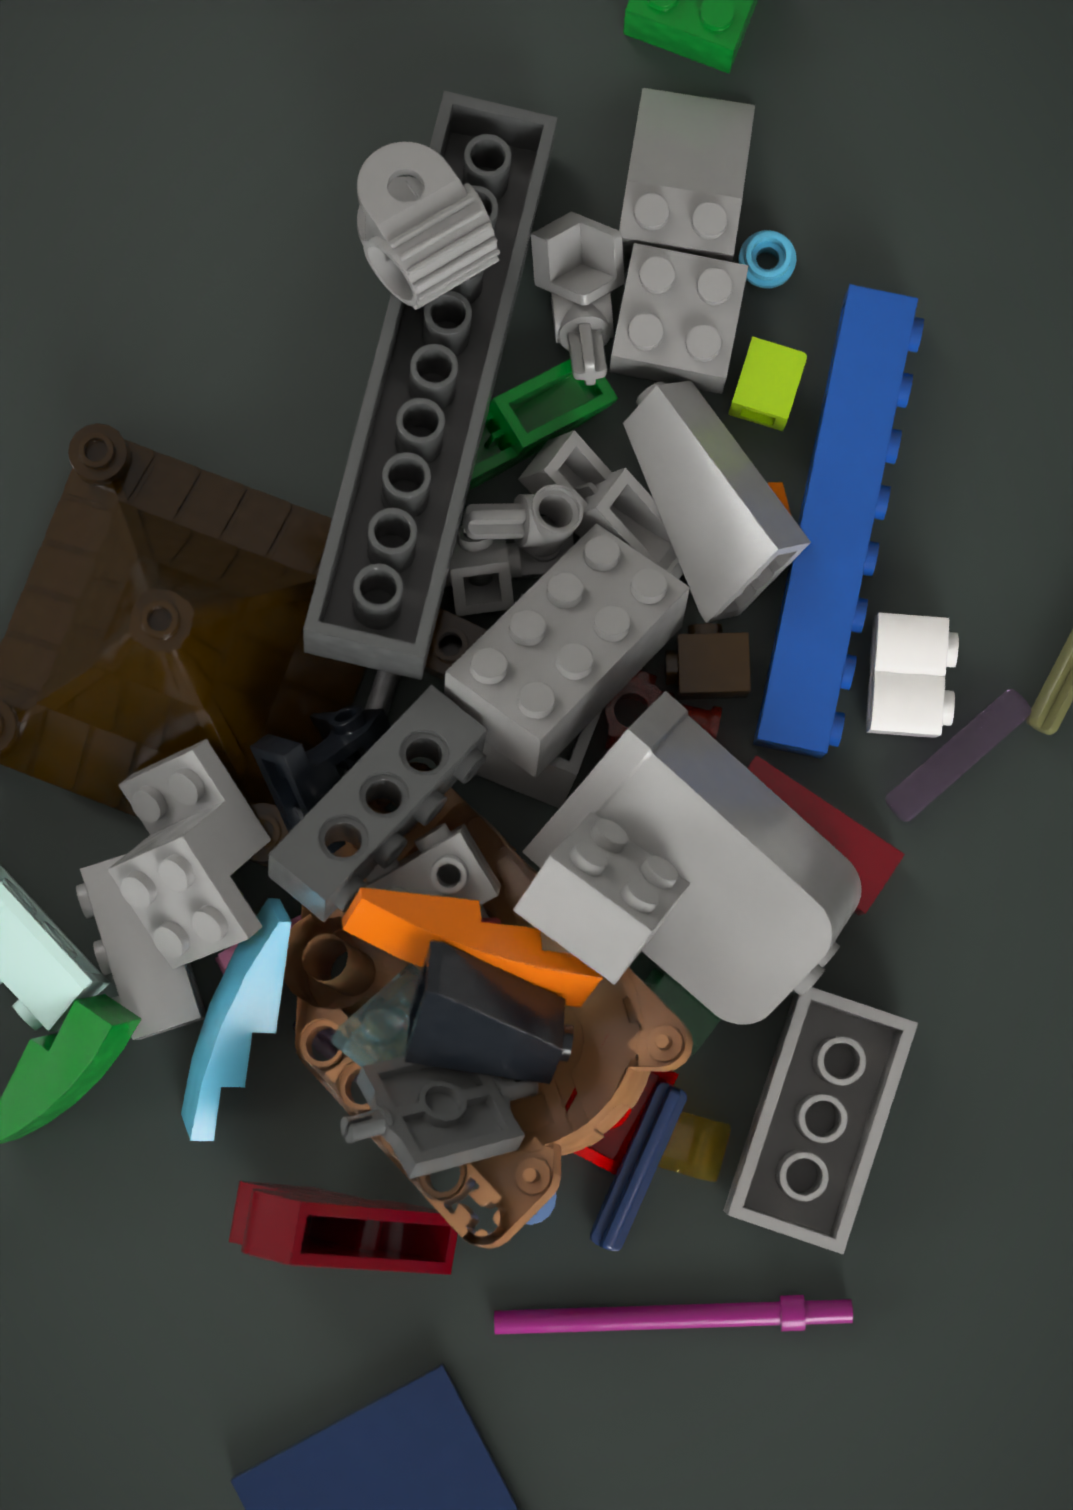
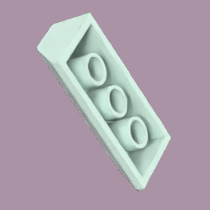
M0 864V985L4 983L18 998L12 1006L31 1028L37 1031L44 1026L48 1031H59L74 1000L96 996L110 982Z

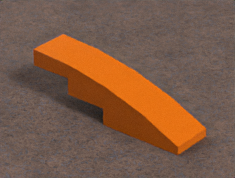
M361 887L342 918L344 931L409 963L422 967L430 940L444 942L564 998L566 1006L581 1008L603 978L602 975L572 953L542 950L541 932L538 928L482 922L480 901Z

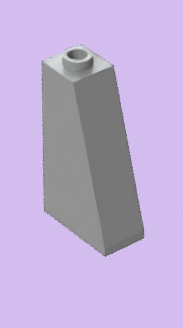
M663 381L657 382L646 388L636 400L638 407L623 422L624 428L700 615L706 623L738 616L787 568L811 541L693 382L683 381L667 384Z

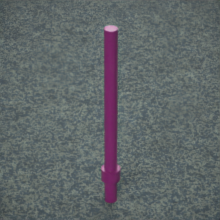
M779 1295V1301L494 1310L495 1335L780 1326L781 1332L805 1331L806 1325L853 1323L852 1299L804 1300V1295Z

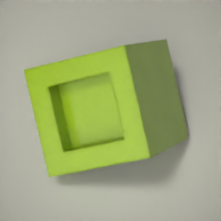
M752 336L728 415L783 432L807 360L806 353Z

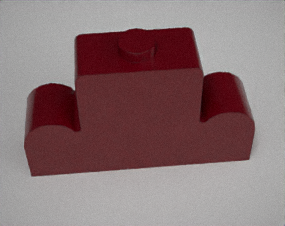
M239 1181L229 1242L242 1245L241 1252L244 1254L292 1266L451 1275L458 1233L436 1209L388 1200H369L314 1187Z

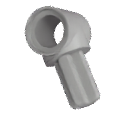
M551 292L555 342L561 343L570 352L573 377L576 380H584L585 385H595L596 379L603 378L607 374L604 346L610 338H614L610 292L588 305L577 304Z
M550 484L539 489L536 494L517 495L514 503L470 504L466 506L463 513V531L470 539H514L516 545L523 548L526 552L544 557L557 552L580 525L583 518V507L579 498L572 490L562 485ZM540 514L546 515L549 518H551L555 523L556 527H552L545 523L541 518Z

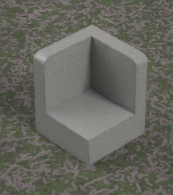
M569 212L531 233L535 286L577 304L588 305L625 284L623 245L620 231L574 212Z

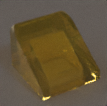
M681 1112L658 1167L711 1182L717 1181L731 1126Z

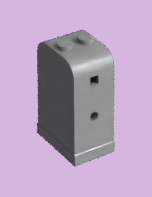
M666 691L625 731L522 851L537 866L542 868L554 850L592 812L601 819H608L618 824L627 833L628 839L650 855L662 857L676 868L678 875L689 882L690 885L642 952L716 1016L727 1022L742 1025L753 1024L766 1018L792 990L802 997L815 984L825 971L823 967L840 948V945L835 940L857 908L862 892L859 875L852 863L688 715V710Z

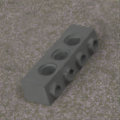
M431 685L269 853L268 876L323 922L337 908L342 912H346L361 887L366 888L367 883L363 880L372 872L375 866L380 865L383 869L389 867L404 850L407 844V840L404 838L405 835L418 822L426 826L439 814L447 801V797L444 794L457 780L465 784L479 771L486 760L483 748L487 729ZM417 757H424L432 760L437 765V768L422 772L412 768L408 762ZM376 799H387L393 802L398 809L389 814H379L370 809L368 804ZM336 841H346L353 844L358 851L349 857H338L330 853L327 847Z

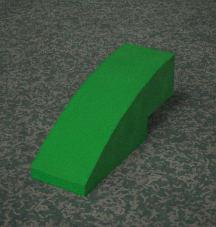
M569 359L494 397L490 402L469 491L537 453L549 439L571 432L614 404L618 397L605 377L596 379L595 385H585L584 380H576L573 377L571 360Z
M106 994L74 1000L58 1033L30 1039L0 1099V1144L19 1139L48 1124L80 1100L103 1077L118 1058L142 1018Z

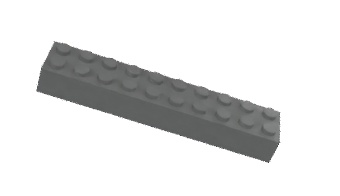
M448 91L443 93L429 148L435 150L445 159L462 185L468 183L477 192L487 211L495 238L497 239V248L500 251V254L497 255L499 261L416 310L412 306H408L391 293L303 629L304 653L419 680L423 678L530 245L531 233L533 232L551 160L558 117Z

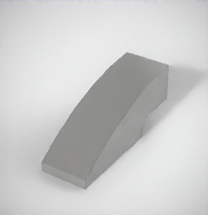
M575 430L549 439L518 478L532 494H536L539 489L550 484L562 485L572 490L579 498L583 507L582 521L574 531L580 538L597 523L677 579H680L683 571L652 496L627 468L611 472Z

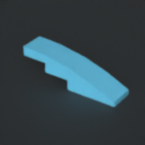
M268 898L256 916L263 927L250 939L238 944L209 1004L192 1055L181 1110V1116L190 1141H214L221 1087H245L252 1033H276L291 929V920L280 898Z

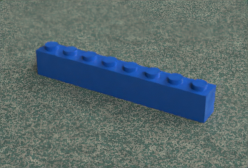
M849 284L844 296L798 520L799 527L811 543L789 564L753 745L822 759L827 754L828 746H839L845 721V713L836 711L840 688L850 690L857 656L847 654L851 632H862L868 606V599L859 597L863 575L873 576L879 552V542L870 541L874 519L884 520L890 497L891 486L881 484L885 463L895 464L901 442L902 430L892 428L896 407H907L913 382V374L904 372L907 352L917 353L924 327V318L915 317L918 298Z

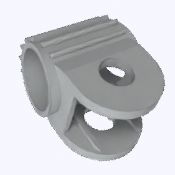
M396 142L379 148L365 160L357 180V195L360 204L357 213L358 235L372 270L396 298L416 310L499 261L497 255L500 254V251L497 248V239L480 197L470 184L465 183L462 185L457 175L439 153L419 143ZM400 175H411L407 177H398Z

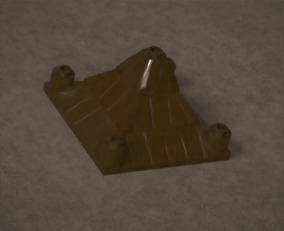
M100 423L86 425L77 431L70 441L68 455L72 470L28 575L26 585L17 602L6 634L0 644V765L139 818L118 785L133 773L207 739L271 839L249 861L269 868V853L289 833L249 746L267 734L302 743L305 752L317 746L323 739L318 728L313 725L310 715L320 712H335L345 707L353 706L368 667L304 653L303 629L332 518L123 439L119 431L109 425Z

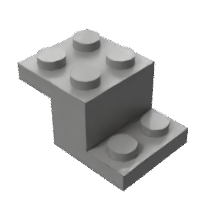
M205 739L137 771L121 782L118 786L150 835L107 870L120 888L124 899L131 905L152 937L156 948L163 954L171 968L175 969L250 939L263 926L230 875L269 843L271 839L208 740Z

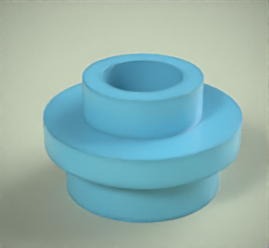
M762 230L752 234L744 241L739 252L738 263L749 265L746 277L749 283L759 288H775L784 284L793 274L796 265V251L791 241L783 234L772 230ZM761 253H771L776 257L777 265L772 269H763L758 265L756 257Z

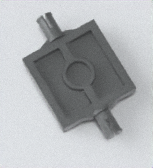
M405 1056L361 1066L356 1082L371 1111L350 1117H342L340 1122L342 1136H346L345 1141L348 1144L377 1135L384 1137L393 1148L408 1178L412 1179L519 1150L525 1134L511 1112L510 1101L528 1096H536L538 1093V1082L506 1077L500 1078L493 1075L404 1062Z

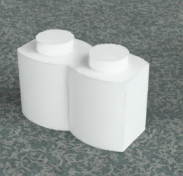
M878 613L874 617L870 652L866 733L937 738L942 733L943 725H952L955 693L954 691L945 690L946 667L955 668L959 636L956 632H949V618Z

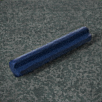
M658 1081L654 1085L590 1231V1240L596 1245L611 1251L622 1249L686 1103L687 1093L681 1088L662 1081Z

